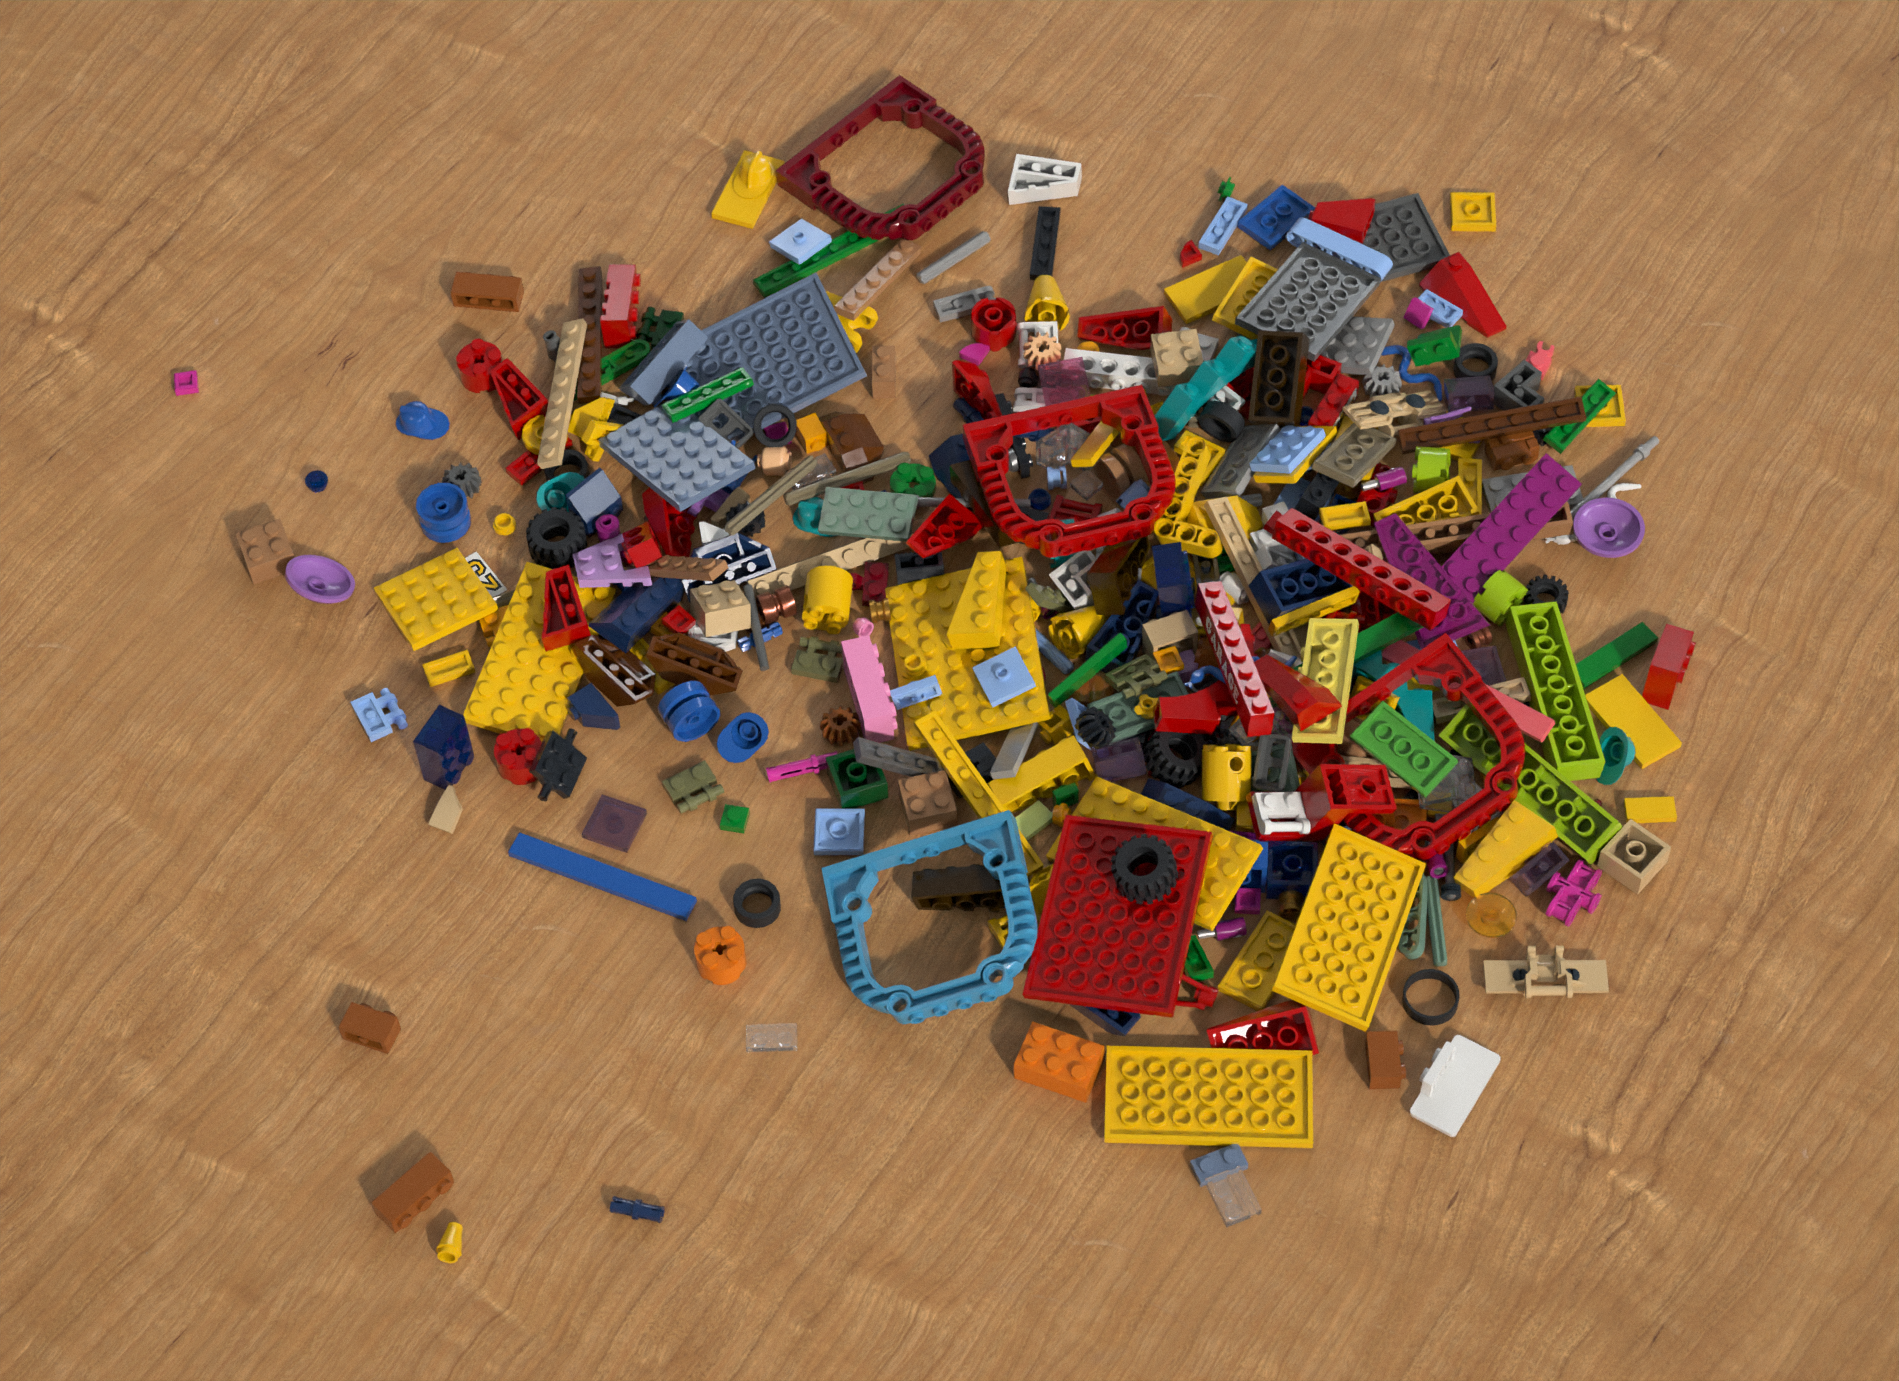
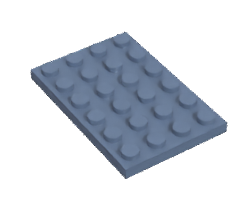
M662 404L599 439V445L603 450L680 512L755 469L753 460L711 427H705L697 416L691 414L672 423L663 412Z

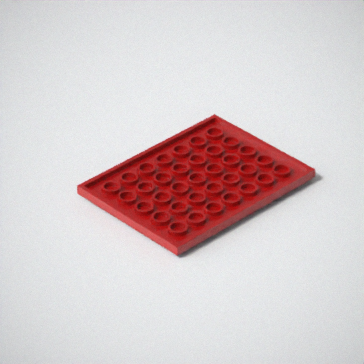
M1065 815L1037 931L1038 935L1022 993L1023 997L1033 1000L1173 1018L1213 839L1212 832ZM1141 834H1147L1148 838L1154 835L1157 836L1158 841L1163 839L1167 846H1170L1177 865L1178 878L1176 879L1175 888L1170 887L1171 893L1168 896L1164 894L1163 900L1159 902L1157 899L1153 900V904H1148L1147 901H1143V904H1137L1136 899L1131 902L1127 900L1126 896L1123 897L1117 888L1111 870L1112 856H1116V848H1122L1121 843L1124 840H1127V842L1131 841V837L1135 835L1136 838H1141ZM1153 863L1141 864L1133 870L1132 874L1137 876L1148 875L1156 869L1157 865Z

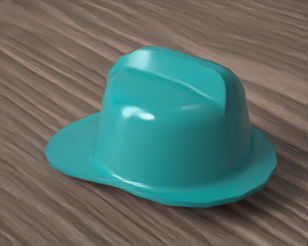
M567 472L545 482L537 491L536 501L541 511L545 509L547 511L552 510V507L560 510L562 507L566 508L568 512L565 495L585 480V478L578 473Z
M813 497L799 502L798 508L793 514L794 525L799 530L824 537L838 536L820 534L818 531L823 499Z
M1618 727L1606 729L1599 740L1605 765L1600 778L1596 779L1603 785H1611L1617 782L1622 776L1625 767L1631 764L1635 757L1634 743Z

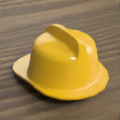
M758 151L756 154H750L742 160L740 169L734 179V191L742 198L752 199L762 195L774 176V166L763 156L761 151Z

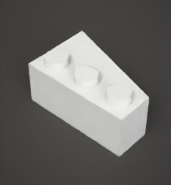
M1016 154L1008 188L1009 205L1078 196L1082 180L1081 163Z

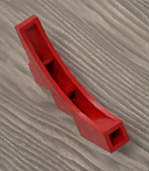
M1240 624L1239 627L1250 654L1256 657L1257 654L1254 653L1255 637L1254 634H1251L1250 624ZM1220 680L1196 693L1178 697H1159L1153 709L1155 731L1212 734L1216 725L1220 724L1221 715H1238L1227 685Z

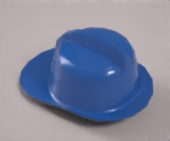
M685 368L679 379L662 395L653 407H656L663 399L666 401L673 400L699 388L700 385Z
M412 401L405 406L402 405L399 409L400 414L396 419V426L402 434L434 440L444 436L449 430L450 422L448 417L441 411L428 408L423 402Z
M746 712L738 715L718 736V752L728 762H744L763 746L768 739L769 730L767 723L755 713Z

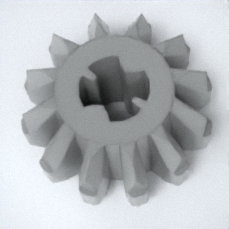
M1383 364L1381 367L1376 366L1372 375H1365L1362 385L1365 395L1373 397L1399 393L1402 381L1399 371H1394L1393 366L1386 368L1385 364Z

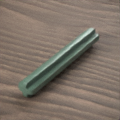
M1426 876L1428 881L1427 914L1433 963L1436 967L1446 966L1447 952L1438 880L1431 876Z

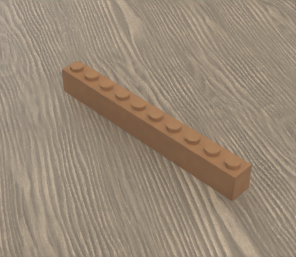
M1568 502L1559 509L1532 540L1570 534L1573 521ZM1490 513L1407 526L1431 555L1456 551ZM1377 530L1340 535L1363 549L1373 544L1382 551V557L1387 558Z

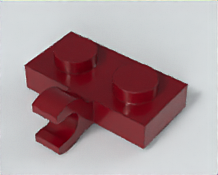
M865 562L864 577L857 573H850L853 578L852 591L863 590L862 606H869V600L880 602L886 598L885 588H887L889 563Z

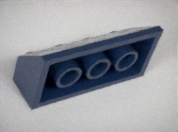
M651 577V586H643V582H633L632 586H628L589 623V627L627 653L651 630V626L665 612L669 613L683 599L685 590L681 579Z

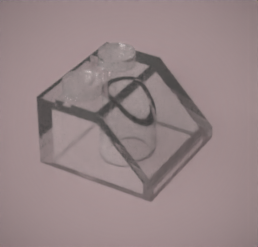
M1453 755L1458 759L1457 765L1426 798L1418 793L1420 808L1449 813L1474 796L1477 791L1472 758Z

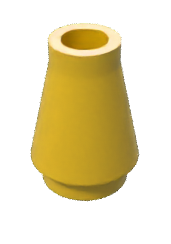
M456 1222L448 1223L446 1231L436 1247L437 1257L442 1262L455 1263L461 1257L463 1230L461 1224Z

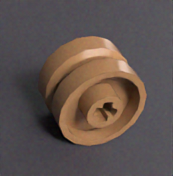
M1124 443L1113 448L1111 454H1102L1094 464L1099 484L1107 496L1115 503L1135 481L1141 479L1149 486V479L1140 457L1131 446Z

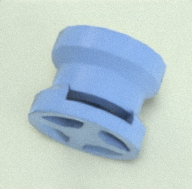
M1060 466L1058 469L1047 467L1048 490H1053L1055 487L1067 489L1065 466ZM1060 471H1062L1063 484H1061Z

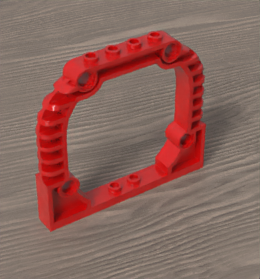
M1142 385L962 425L963 442L977 481H980L992 518L998 528L1013 541L1023 542L1029 548L1040 549L1041 554L1048 558L1068 556L1076 552L1089 551L1102 546L1115 545L1120 542L1146 537L1154 531V523L1163 516L1175 495V474L1158 433V424ZM1100 416L1103 424L1109 425L1121 432V441L1125 445L1136 447L1151 485L1147 496L1130 501L1123 512L1065 524L1056 519L1035 521L1022 513L1013 499L1005 477L1009 470L1008 449L1013 444V436L1045 430L1050 427L1067 425L1072 422Z
M1446 633L1349 699L1345 723L1358 715L1366 714L1372 705L1378 701L1386 700L1391 695V692L1414 677L1419 684L1442 688L1443 694L1448 700L1459 701L1462 699L1497 742L1501 750V762L1487 773L1484 780L1485 788L1435 823L1418 821L1404 830H1398L1383 825L1372 814H1348L1342 820L1353 832L1403 854L1410 855L1414 853L1417 858L1422 860L1430 859L1436 854L1441 855L1445 853L1453 842L1465 839L1472 829L1478 825H1485L1496 812L1505 811L1518 795L1517 779L1520 776L1525 760L1524 738L1518 724L1482 681L1481 675ZM1454 682L1460 684V686L1457 688L1448 687L1451 683ZM1292 740L1291 746L1294 760L1306 777L1319 764H1345L1343 757L1337 754L1338 744L1296 743ZM1503 784L1511 786L1510 789L1505 791L1499 789ZM1426 840L1430 842L1426 847L1418 846L1420 841Z

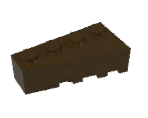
M1148 536L1137 540L1120 542L1115 545H1107L1087 572L1086 580L1091 588L1097 615L1124 614L1126 608L1123 606L1124 601H1129L1132 594L1129 588L1131 584H1136L1138 568L1143 567L1150 549Z

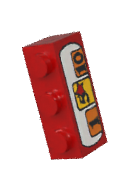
M1338 373L1310 418L1308 426H1336L1338 431L1344 416H1347L1343 411V406L1354 404L1358 398L1359 381Z

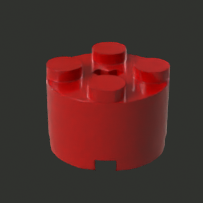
M996 297V300L984 298L974 305L971 314L972 338L976 343L990 346V351L997 352L1015 339L1017 333L1016 312L1011 302L1004 298Z
M477 338L464 346L456 356L462 385L468 391L480 393V391L487 390L491 392L496 389L490 371L503 361L497 346Z
M513 729L500 734L496 738L494 756L498 772L504 780L507 779L512 784L526 785L538 779L529 770L542 742L532 729Z

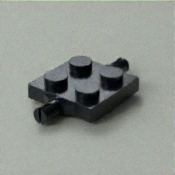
M569 728L564 739L553 730L547 732L529 772L537 777L542 784L541 791L537 796L541 801L546 802L551 791L556 792L563 799L569 798L587 760V757L573 746L574 739L578 734L574 729Z

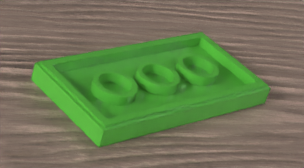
M1384 701L1350 735L1351 740L1381 764L1385 765L1386 768L1424 798L1431 793L1458 763V759Z

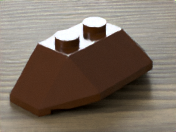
M832 412L819 418L827 432L828 447L843 473L881 460L884 446L865 414ZM872 476L861 481L863 482V484H865L867 482L874 480L875 476Z
M681 633L653 636L645 656L663 680L676 685L689 681H699L705 686L710 696L736 691L743 672L725 650Z
M591 635L574 644V649L586 678L617 707L637 704L654 695L656 674L630 650L625 653L608 640L599 639L595 635Z

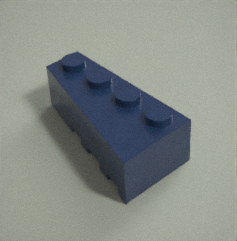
M1140 580L1131 589L1132 594L1129 601H1124L1123 606L1126 608L1124 614L1111 615L1087 645L1085 661L1118 633H1121L1126 638L1127 648L1101 669L1104 673H1108L1136 659L1142 645V625L1152 620L1157 608L1159 591Z

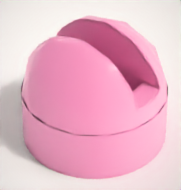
M864 617L856 619L853 623V630L859 637L870 635L874 629L873 623Z

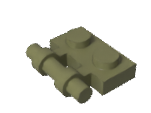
M814 636L810 638L801 637L799 645L808 647L807 651L797 650L791 668L792 674L838 683L843 668V658L836 657L837 653L842 654V646L839 644V641L831 640V642L819 640L818 637ZM819 649L829 652L828 655H823L816 653V650Z
M1147 654L1105 674L1107 683L1118 692L1121 691L1124 699L1132 696L1137 697L1142 694V691L1150 687L1155 688L1161 685L1162 681L1168 679L1167 673L1164 670L1160 672L1158 663Z
M705 760L662 781L663 788L673 804L683 800L682 803L677 805L680 814L688 810L691 812L697 809L698 805L706 801L712 802L717 799L718 795L724 793L721 784L713 788L711 787L717 783V780ZM700 791H703L702 793H700V794H698V795L692 797V795H694V794H696V793H698V792H700Z

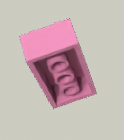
M869 635L841 641L843 667L854 706L859 715L864 739L878 743L894 740V730L897 729L896 709L894 702H890V689L888 683L884 682V669L882 663L878 662L879 653L876 643H871Z

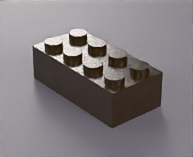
M1258 330L1248 421L1252 425L1277 423L1279 428L1288 425L1300 427L1310 341L1304 332Z

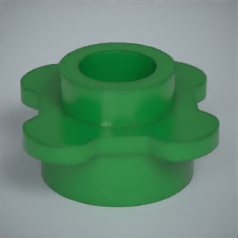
M1230 176L1227 182L1222 181L1217 193L1221 195L1218 201H1221L1222 198L1230 197L1235 184L1230 182Z

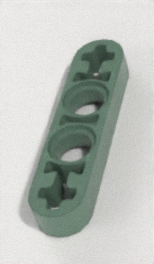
M1424 874L1421 877L1414 899H1420L1419 903L1410 909L1399 940V950L1410 960L1419 958L1425 949L1428 881ZM1418 920V925L1414 929L1408 930L1409 923Z

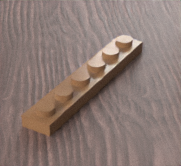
M902 238L835 305L836 313L854 321L921 254L922 246Z
M670 555L662 556V558L645 565L648 566L651 577L704 581L715 580L729 568L726 561L722 559L676 557ZM627 563L623 568L626 571L636 567L634 563Z

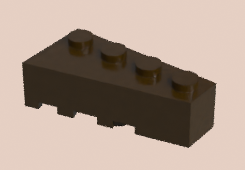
M967 460L951 464V483L960 491L964 501L968 502L972 507L973 513L983 522L985 529L999 548L1019 543L1013 541L1007 534L1002 532L993 520L971 461Z
M997 862L994 867L999 866L1002 862ZM972 864L966 867L949 866L945 869L913 871L911 898L918 910L951 911L953 906L964 911H974L975 907L989 908V912H999V908H1006L1000 880L993 878L984 865Z

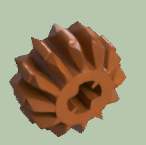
M841 705L838 707V710L830 707L829 713H823L820 723V730H822L824 740L829 739L831 745L838 742L840 747H842L843 742L851 745L852 739L858 738L861 729V722L857 712L852 713L850 707L843 710Z

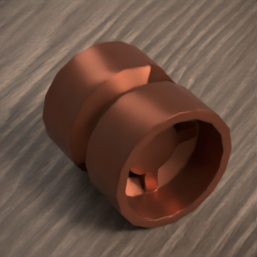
M788 585L775 589L774 594L765 592L756 595L760 615L765 617V625L778 621L779 616L787 618L797 614L795 600Z

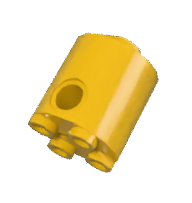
M826 565L817 566L807 573L802 611L803 626L806 629L826 630L829 634H839L841 629L848 624L853 578L849 572L836 566Z
M1225 744V746L1203 745L1202 800L1217 801V808L1220 810H1236L1237 802L1247 801L1246 796L1251 792L1250 746L1240 744Z

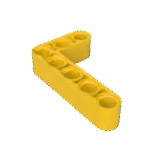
M1195 436L1190 438L1185 445L1174 473L1176 479L1175 495L1163 516L1155 522L1154 532L1159 543L1164 547L1207 558H1215L1223 550L1218 533L1210 528L1185 523L1211 457L1204 438ZM1202 449L1200 452L1194 453L1196 450ZM1195 469L1193 472L1187 473V471ZM1181 490H1186L1184 493L1178 494ZM1179 510L1177 513L1171 514L1172 511ZM1165 531H1170V533L1162 535ZM1192 536L1191 539L1184 540L1186 537ZM1215 541L1212 545L1206 546L1208 542Z

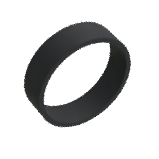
M1436 969L1420 970L1411 975L1404 985L1403 1007L1409 1017L1420 1024L1429 1026L1443 1024L1450 1020L1457 1011L1460 997L1459 988L1454 979L1445 972ZM1422 979L1439 980L1452 990L1455 996V1004L1448 1012L1442 1015H1424L1417 1012L1409 1004L1406 996L1407 990L1412 984Z

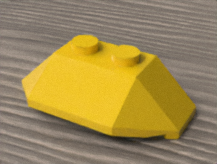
M1237 495L1228 496L1227 498L1250 541V533L1261 530L1264 525L1258 509ZM1209 500L1193 502L1185 523L1215 530L1204 507V504ZM1188 536L1184 540H1189L1192 536ZM1215 541L1208 542L1206 546L1212 545Z

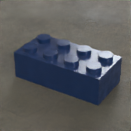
M1308 559L1260 571L1248 585L1269 625L1274 618L1353 586Z

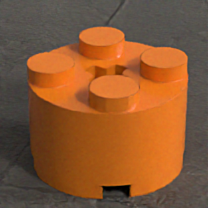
M719 926L710 928L697 935L694 954L700 976L703 979L706 978L716 985H726L736 981L747 965L745 946L740 934L732 926Z

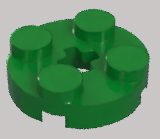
M901 463L890 478L891 493L919 495V497L932 498L936 492L934 471L931 467L921 464ZM916 482L919 485H915L914 488H911L909 483Z

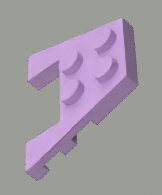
M623 534L573 554L580 588L609 587L610 583H623V587L632 586V582H643V586H651L652 581L648 566L623 570L619 553L624 551L621 544L624 542Z

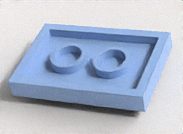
M1293 425L1283 427L1249 463L1251 470L1290 474L1326 437L1324 428H1313L1312 426L1294 427Z

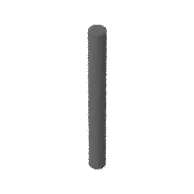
M748 584L743 586L744 595L751 604V629L760 670L766 671L769 669V663L753 587Z

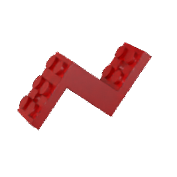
M1319 764L1294 791L1300 792L1306 818L1310 821L1311 829L1308 834H1300L1299 832H1271L1270 835H1262L1259 831L1252 796L1259 792H1249L1246 796L1256 840L1323 841L1330 833L1334 823L1338 825L1348 814H1392L1397 809L1385 765ZM1362 785H1365L1367 788L1371 789L1372 793H1367L1363 789ZM1269 819L1271 822H1296L1295 819H1280V821Z

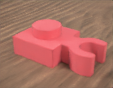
M1543 341L1537 344L1536 352L1530 351L1526 359L1527 362L1542 372L1541 380H1543L1551 365V357L1554 352L1553 345L1550 346L1549 350H1543Z

